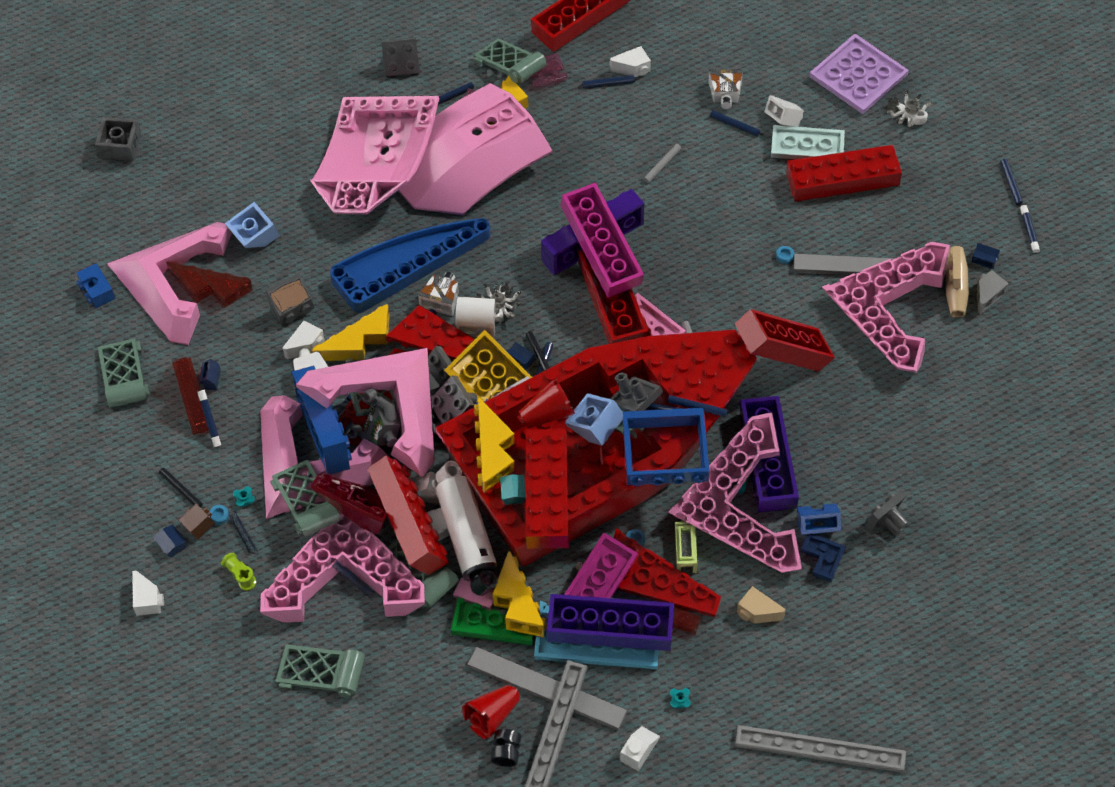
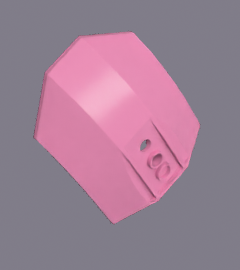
M490 83L460 99L435 116L429 141L418 169L409 182L398 191L413 209L464 216L465 212L494 188L522 169L551 154L553 150L532 116L512 94ZM488 122H496V124L489 125ZM481 130L482 134L473 135L472 131Z
M439 96L343 97L331 142L313 179L310 180L334 214H368L409 182L417 171L427 147ZM389 134H393L392 137L386 139ZM388 147L389 152L381 155L382 149Z

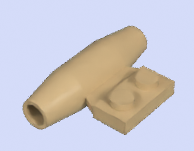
M953 246L949 250L945 273L946 298L950 315L952 317H963L966 314L969 296L968 266L964 249L960 246Z

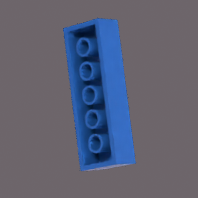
M315 366L292 371L296 398L301 405L303 416L326 473L331 475L349 470V461L352 460V457L347 447L350 444L347 435L343 436L344 429L342 423L337 422L339 417L336 409L332 410L334 408L333 403L326 409L296 387V384L307 371L315 370Z

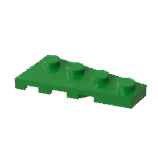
M458 597L451 635L532 645L534 635L506 630V616L500 614V611L494 609L491 611L482 608L480 604H471L465 602V599Z

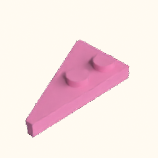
M639 293L635 295L650 336L686 333V330Z

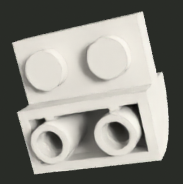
M458 297L455 321L457 329L474 337H478L486 330L494 338L495 299Z

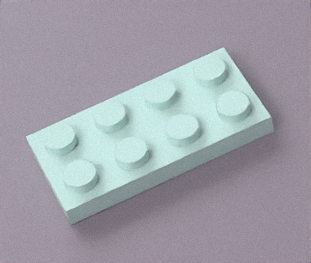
M773 125L771 157L802 159L844 152L845 130Z

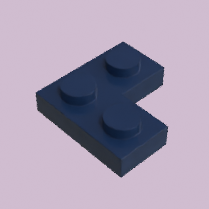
M807 534L801 552L818 558L813 576L832 583L846 546L815 534Z

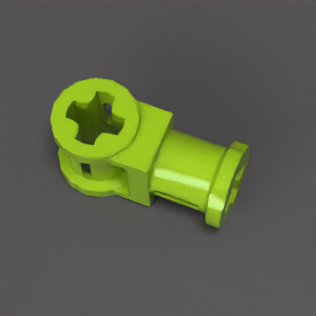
M234 552L228 553L223 557L221 565L232 573L239 587L245 591L252 590L257 584L252 569L242 561L240 562Z

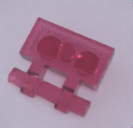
M558 53L545 56L547 65L530 77V79L538 78L532 81L534 88L538 86L545 87L546 84L553 82L560 83L561 80L567 79L566 72L559 73V71L563 70V64ZM552 73V76L544 77V75Z

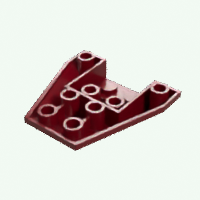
M318 473L310 488L357 526L379 535L387 518V513L376 488L335 478L326 473Z

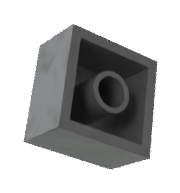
M103 117L95 143L99 158L134 161L141 137L138 120Z

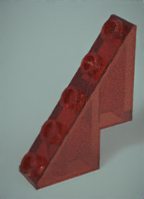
M166 262L169 273L195 303H199L212 294L223 308H226L253 291L251 280L247 277L219 273L211 269L205 270L192 265L186 266L177 262Z
M191 356L173 360V368L193 435L209 431L197 393L201 390Z

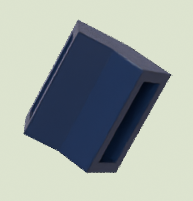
M977 243L971 262L994 269L1000 250Z
M517 342L507 351L524 370H527L536 359L535 354Z
M212 359L202 363L198 382L204 385L205 389L217 390L221 373L220 365Z
M174 525L163 528L153 537L169 557H173L178 552L184 550L186 546L185 539Z

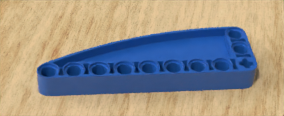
M484 218L452 222L425 228L382 242L331 267L330 276L332 284L354 312L362 313L487 241L491 236L490 223Z

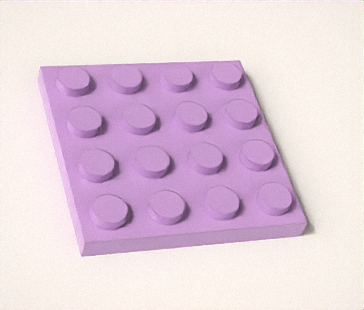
M854 34L810 72L809 77L861 114H864L908 75L909 70Z

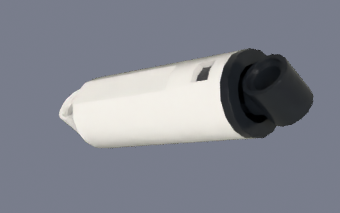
M447 461L436 473V480L439 484L435 490L465 581H471V589L476 595L484 596L497 585L498 580L495 572L498 570V566L471 483L465 476H461L462 470L455 461Z

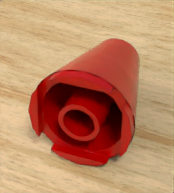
M555 379L519 410L520 415L517 418L523 427L527 426L529 429L575 414V411L569 405L570 402Z
M506 685L466 702L462 706V714L465 721L469 719L471 722L470 729L483 739L491 737L519 703V691L513 686Z

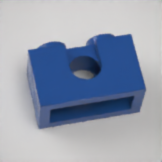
M97 263L77 272L79 280L76 283L81 291L85 290L84 296L88 304L92 303L95 309L116 299L110 284Z
M836 503L824 504L821 509H812L811 506L797 507V525L802 535L841 531V512ZM821 521L824 525L815 526L813 523Z

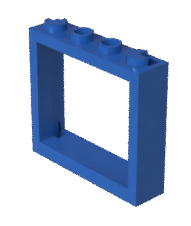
M703 408L623 412L627 485H662L663 483L682 484L684 482L702 483L709 481V461ZM697 425L701 468L633 471L630 428Z

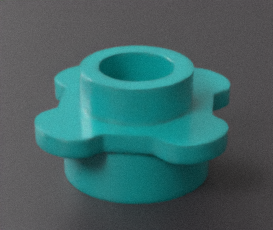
M246 486L244 489L233 492L238 507L248 506L255 501V497L251 494V487Z
M687 688L683 690L671 689V707L688 708L691 705L689 700L690 690Z

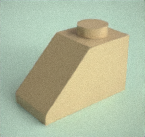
M753 586L740 600L737 607L738 615L743 620H749L753 624L782 621L786 610Z

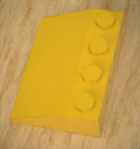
M486 330L444 370L450 377L452 375L457 376L468 393H475L477 395V402L479 398L482 401L491 399L496 394L527 376L532 378Z

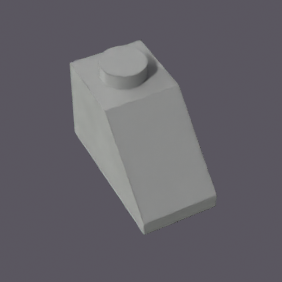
M993 270L981 275L977 281V309L980 315L1005 295L1009 283Z

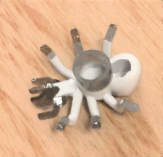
M908 90L905 91L904 105L896 97L888 100V106L885 107L887 113L891 114L892 118H896L904 113L896 121L901 124L906 117L908 127L914 124L923 125L928 117L925 109L933 104L929 102L919 110L920 103L918 101L921 94L919 93L916 99L908 100Z
M502 282L498 290V284H495L494 291L496 293L491 294L490 288L484 283L483 286L488 297L495 299V322H500L503 319V312L507 318L510 316L515 317L512 312H507L505 308L515 310L522 303H515L511 306L506 302H514L522 292H516L513 298L510 299L506 297L512 294L513 287L508 292V283L503 287ZM477 293V297L484 298L483 295Z

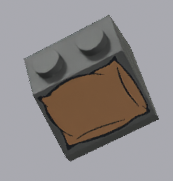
M299 273L266 290L270 310L281 326L292 323L296 318L306 315L314 309L312 298Z

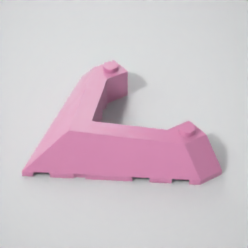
M216 222L107 263V265L117 275L122 284L127 287L145 312L149 314L158 328L163 331L167 339L172 343L188 346L200 317L197 303L179 300L163 273L167 269L188 262L190 258L198 254L200 256L204 253L224 256L232 232L225 223Z
M936 242L927 243L925 247L918 250L912 249L901 254L896 259H888L866 268L860 273H854L839 279L840 281L835 284L822 286V289L897 369L917 373L921 367L925 352V339L906 335L903 330H900L894 318L883 306L921 285L942 288L950 245Z
M427 348L310 370L296 384L297 388L326 409L339 395H346L351 392L365 393L366 390L371 388L375 390L385 389V391L393 390L394 397L396 398L397 414L401 422V437L395 443L391 455L421 477L434 464Z
M285 395L271 397L260 410L266 519L273 518L277 514L290 512L280 491L275 492L270 481L273 480L272 475L298 464L292 428L303 416L300 403ZM363 439L355 451L351 453L350 469L331 474V476L365 486L373 485L374 483L367 468L388 455L379 446ZM321 460L310 462L316 475L318 473H326ZM306 467L299 470L297 475L307 476L309 470ZM284 477L279 482L288 485L291 478ZM295 479L292 486L301 488L304 481ZM308 482L305 489L312 490L310 488L312 483ZM290 490L288 498L296 499L299 492ZM303 493L301 501L310 502L312 495ZM316 497L313 504L324 502L325 499ZM298 505L296 510L301 509L304 506Z
M772 413L752 416L742 430L735 435L727 447L709 465V481L692 484L668 513L781 573L802 569L794 529L774 533L730 503L760 459L780 456Z
M338 510L341 520L319 530L295 555L292 563L277 575L273 584L261 593L260 612L265 616L284 623L303 622L305 603L339 573L337 571L338 568L335 569V565H333L335 560L348 568L383 597L386 617L406 616L425 604L424 584L417 580L411 574V571L401 561L399 562L393 556V553L372 532L360 528Z

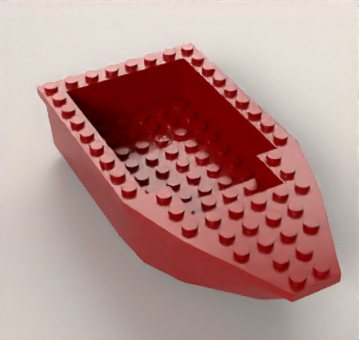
M736 330L646 336L588 348L484 403L514 433V444L504 451L514 460V471L509 475H524L525 490L526 430L566 429L569 543L644 502L670 483H663L662 485L643 484L641 486L627 485L624 436L613 431L604 443V466H602L599 445L588 442L566 426L564 422L568 417L528 429L527 426L523 427L517 418L520 415L519 410L555 379L560 384L570 402L569 405L574 410L587 393L610 399L620 390L615 376L619 373L627 374L628 380L634 376L661 386L663 393L653 402L654 404L690 409L667 403L669 395L724 409L757 362L756 355H751L746 350V344ZM474 408L435 427L436 433L446 446L450 460L455 461L462 470L461 476H465L471 483L476 501L502 540L506 542L514 556H516L519 565L525 567L558 548L527 549L526 499L523 504L514 503L506 505L502 500L500 481L486 492H483L482 486H478V474H482L481 468H477V456H481V453L476 451V439L480 438V434L475 432V421H479V416H475ZM704 412L706 435L719 417L718 415ZM697 425L644 428L642 431L635 429L633 432L638 437L634 438L630 435L633 471L683 469L699 448Z

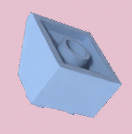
M255 202L225 223L245 248L266 247L280 236L274 224Z
M587 393L575 408V414L569 416L564 423L588 442L603 446L622 421L623 412L614 400Z

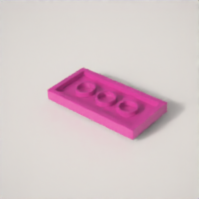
M603 533L564 595L612 598L639 554L606 533Z

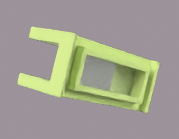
M683 520L675 522L676 568L681 571V567L692 566L693 573H697L695 527Z

